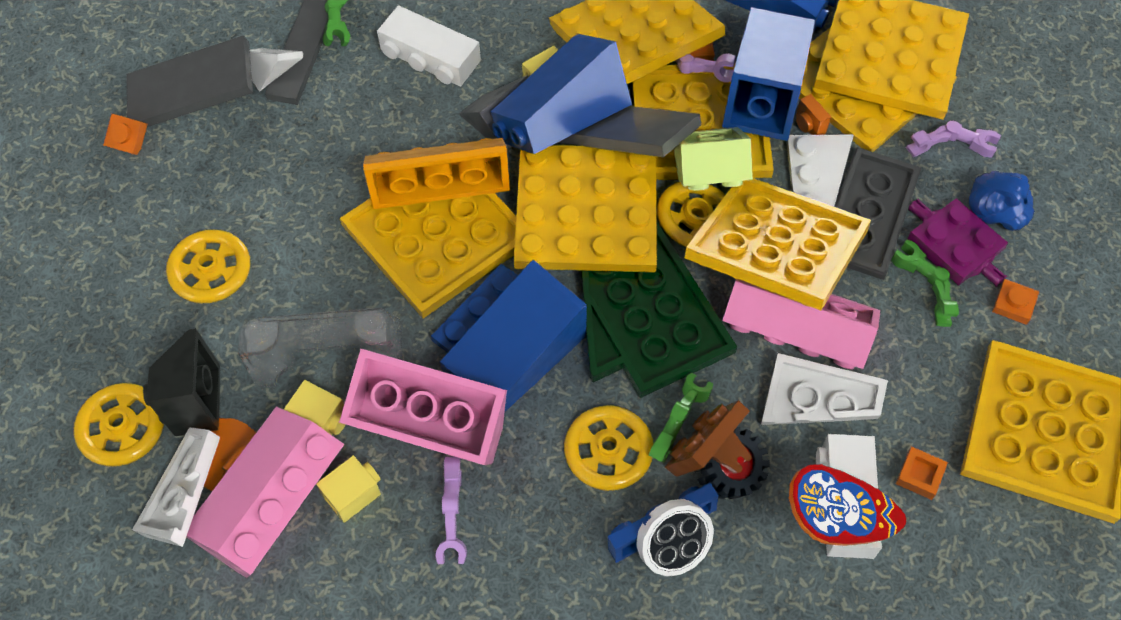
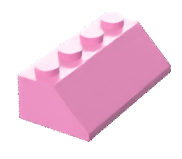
M736 279L722 321L730 323L729 326L738 332L750 333V331L762 334L765 340L773 344L784 345L788 343L797 346L800 352L808 356L819 357V355L832 358L834 359L833 362L840 367L864 369L878 331L880 310L831 294L822 311Z
M360 349L339 423L478 464L489 465L493 463L503 429L507 390Z
M276 407L193 516L186 538L242 576L249 577L344 444L314 422Z

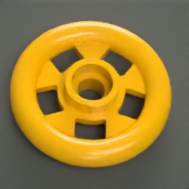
M681 182L674 183L661 194L658 200L657 217L659 223L671 239L687 247L712 214L713 207L718 206L725 194L709 184L708 189L689 190L688 186H683ZM689 194L702 195V198L689 199ZM673 201L682 205L680 213L671 210ZM682 222L686 227L692 229L693 231L689 234L682 230L678 225Z
M199 231L184 238L172 250L166 265L167 279L175 293L185 300L194 303L217 302L231 296L243 285L250 271V254L245 244L237 236L227 231ZM207 243L220 244L218 251L213 249L206 250ZM189 252L196 254L190 264L183 263L185 256ZM235 255L236 266L226 267L225 257ZM206 261H213L207 267L202 266ZM189 274H193L199 280L192 287L184 281ZM223 276L226 282L211 289L209 282Z
M119 383L97 391L85 401L77 413L74 422V438L80 452L92 462L103 466H122L135 462L145 456L158 442L164 424L160 422L158 415L151 406L146 405L143 397V386L132 383ZM117 399L118 406L110 408L106 412L103 411L102 406ZM136 400L145 406V409L138 415L129 408ZM123 418V422L119 426H112L116 419ZM100 422L99 429L101 433L90 436V423ZM138 425H143L147 427L143 437L140 440L132 438L131 436L136 432ZM107 441L121 442L119 451H106Z
M604 405L583 412L572 422L565 436L564 454L569 468L580 481L595 489L613 491L629 487L645 475L652 463L653 457L649 456V452L654 443L649 428L638 415L623 407ZM602 421L607 429L600 430L593 435L588 427ZM622 423L634 432L628 439L616 430ZM606 441H611L616 447L613 450H606L602 444ZM590 444V451L593 457L581 459L579 445ZM629 448L639 452L633 465L623 461ZM598 464L614 465V475L597 473Z

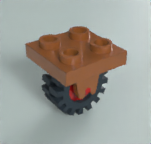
M738 400L727 406L720 404L711 413L708 410L704 411L692 424V427L695 429L688 439L683 437L670 450L669 454L672 458L665 468L676 477L693 471L695 473L701 471L702 477L697 479L700 485L711 483L719 495L718 498L735 499L753 493L752 491L761 488L762 484L760 481L766 480L768 473L763 472V469L770 467V460L762 459V455L768 454L766 447L759 449L757 446L762 440L758 436L750 438L752 431L748 429L740 431V427H737L750 412Z

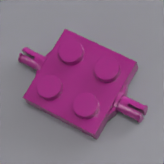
M919 198L911 203L908 210L923 222L910 232L907 240L915 242L927 255L926 257L937 267L940 266L947 269L950 273L949 278L958 286L969 277L979 275L980 273L991 281L995 287H998L1007 278V275H1004L992 262L995 256L1006 248L1008 242L957 198L942 209L931 211Z

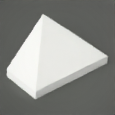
M267 48L250 49L252 81L259 92L303 58V51Z

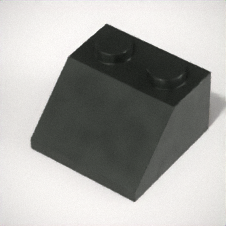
M196 328L185 332L149 367L148 383L143 386V397L146 405L151 406L158 415L160 422L165 424L174 436L185 435L189 427L210 431L219 430L220 364Z

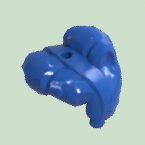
M999 171L983 173L975 178L969 196V208L986 224L1002 223V226L1007 230H1020L1030 223L1035 212L1033 209V196L1028 184L1029 180L1025 175L1019 173Z

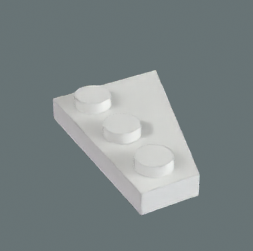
M789 135L786 143L791 191L834 207L854 135Z
M778 353L761 425L878 419L881 416L888 380Z
M189 427L134 525L133 531L147 538L183 547L220 440L218 435L210 430Z

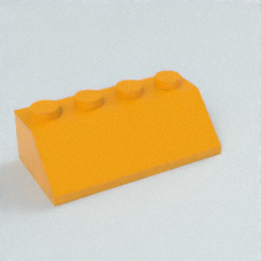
M484 138L479 141L466 143H448L444 146L417 147L411 150L391 153L381 152L376 155L365 156L363 163L373 209L510 191L507 148L503 138Z

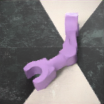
M729 53L722 54L716 61H711L698 57L694 58L692 55L687 54L675 60V62L678 64L680 72L684 74L713 72L720 81L731 82L734 70H727L723 67H734L736 56Z
M949 121L946 125L940 126L931 133L927 134L923 130L916 132L911 136L914 143L907 145L906 149L915 157L928 151L934 144L947 142L948 140H958L969 144L971 150L984 157H993L997 147L991 146L986 142L997 144L1001 135L992 130L977 129L973 132L962 128V125L956 121Z
M445 457L444 460L445 483L444 495L442 497V514H445L446 539L440 543L436 550L435 556L438 564H444V552L447 548L457 550L459 555L458 564H464L467 555L465 544L456 538V514H459V491L462 472L460 470L461 460L458 457Z

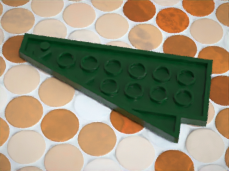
M658 222L656 272L581 270L584 303L587 304L586 334L590 379L593 383L623 369L639 397L642 398L687 377L690 373H695L736 353L737 345Z

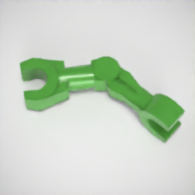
M349 0L326 1L324 7L326 13H328V22L325 25L323 34L325 46L331 45L333 35L339 37L341 47L347 46L349 43L350 33L345 22L341 21L340 14L341 8Z
M906 240L901 249L909 255H905L897 249L891 262L900 269H905L912 273L918 271L928 278L927 281L932 284V289L937 299L934 311L936 326L951 327V316L957 317L959 308L957 302L950 298L951 284L949 282V271L940 266L936 267L925 260L927 255L915 242Z
M693 373L687 375L682 387L684 397L680 402L677 401L663 431L649 452V456L660 462H665L677 434L690 413L692 404L694 402H706L713 389V383L708 382L705 387H699L693 383L696 375Z

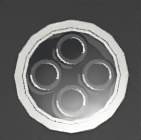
M686 499L669 500L657 506L649 514L651 518L647 521L646 525L642 523L638 531L636 546L640 558L654 573L663 576L681 575L695 568L708 553L714 534L711 518L700 506Z

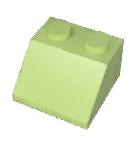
M738 127L694 131L673 149L678 180L683 186H688L689 190L708 189L709 184L722 183L724 187H737L743 185L745 180H753L751 138Z

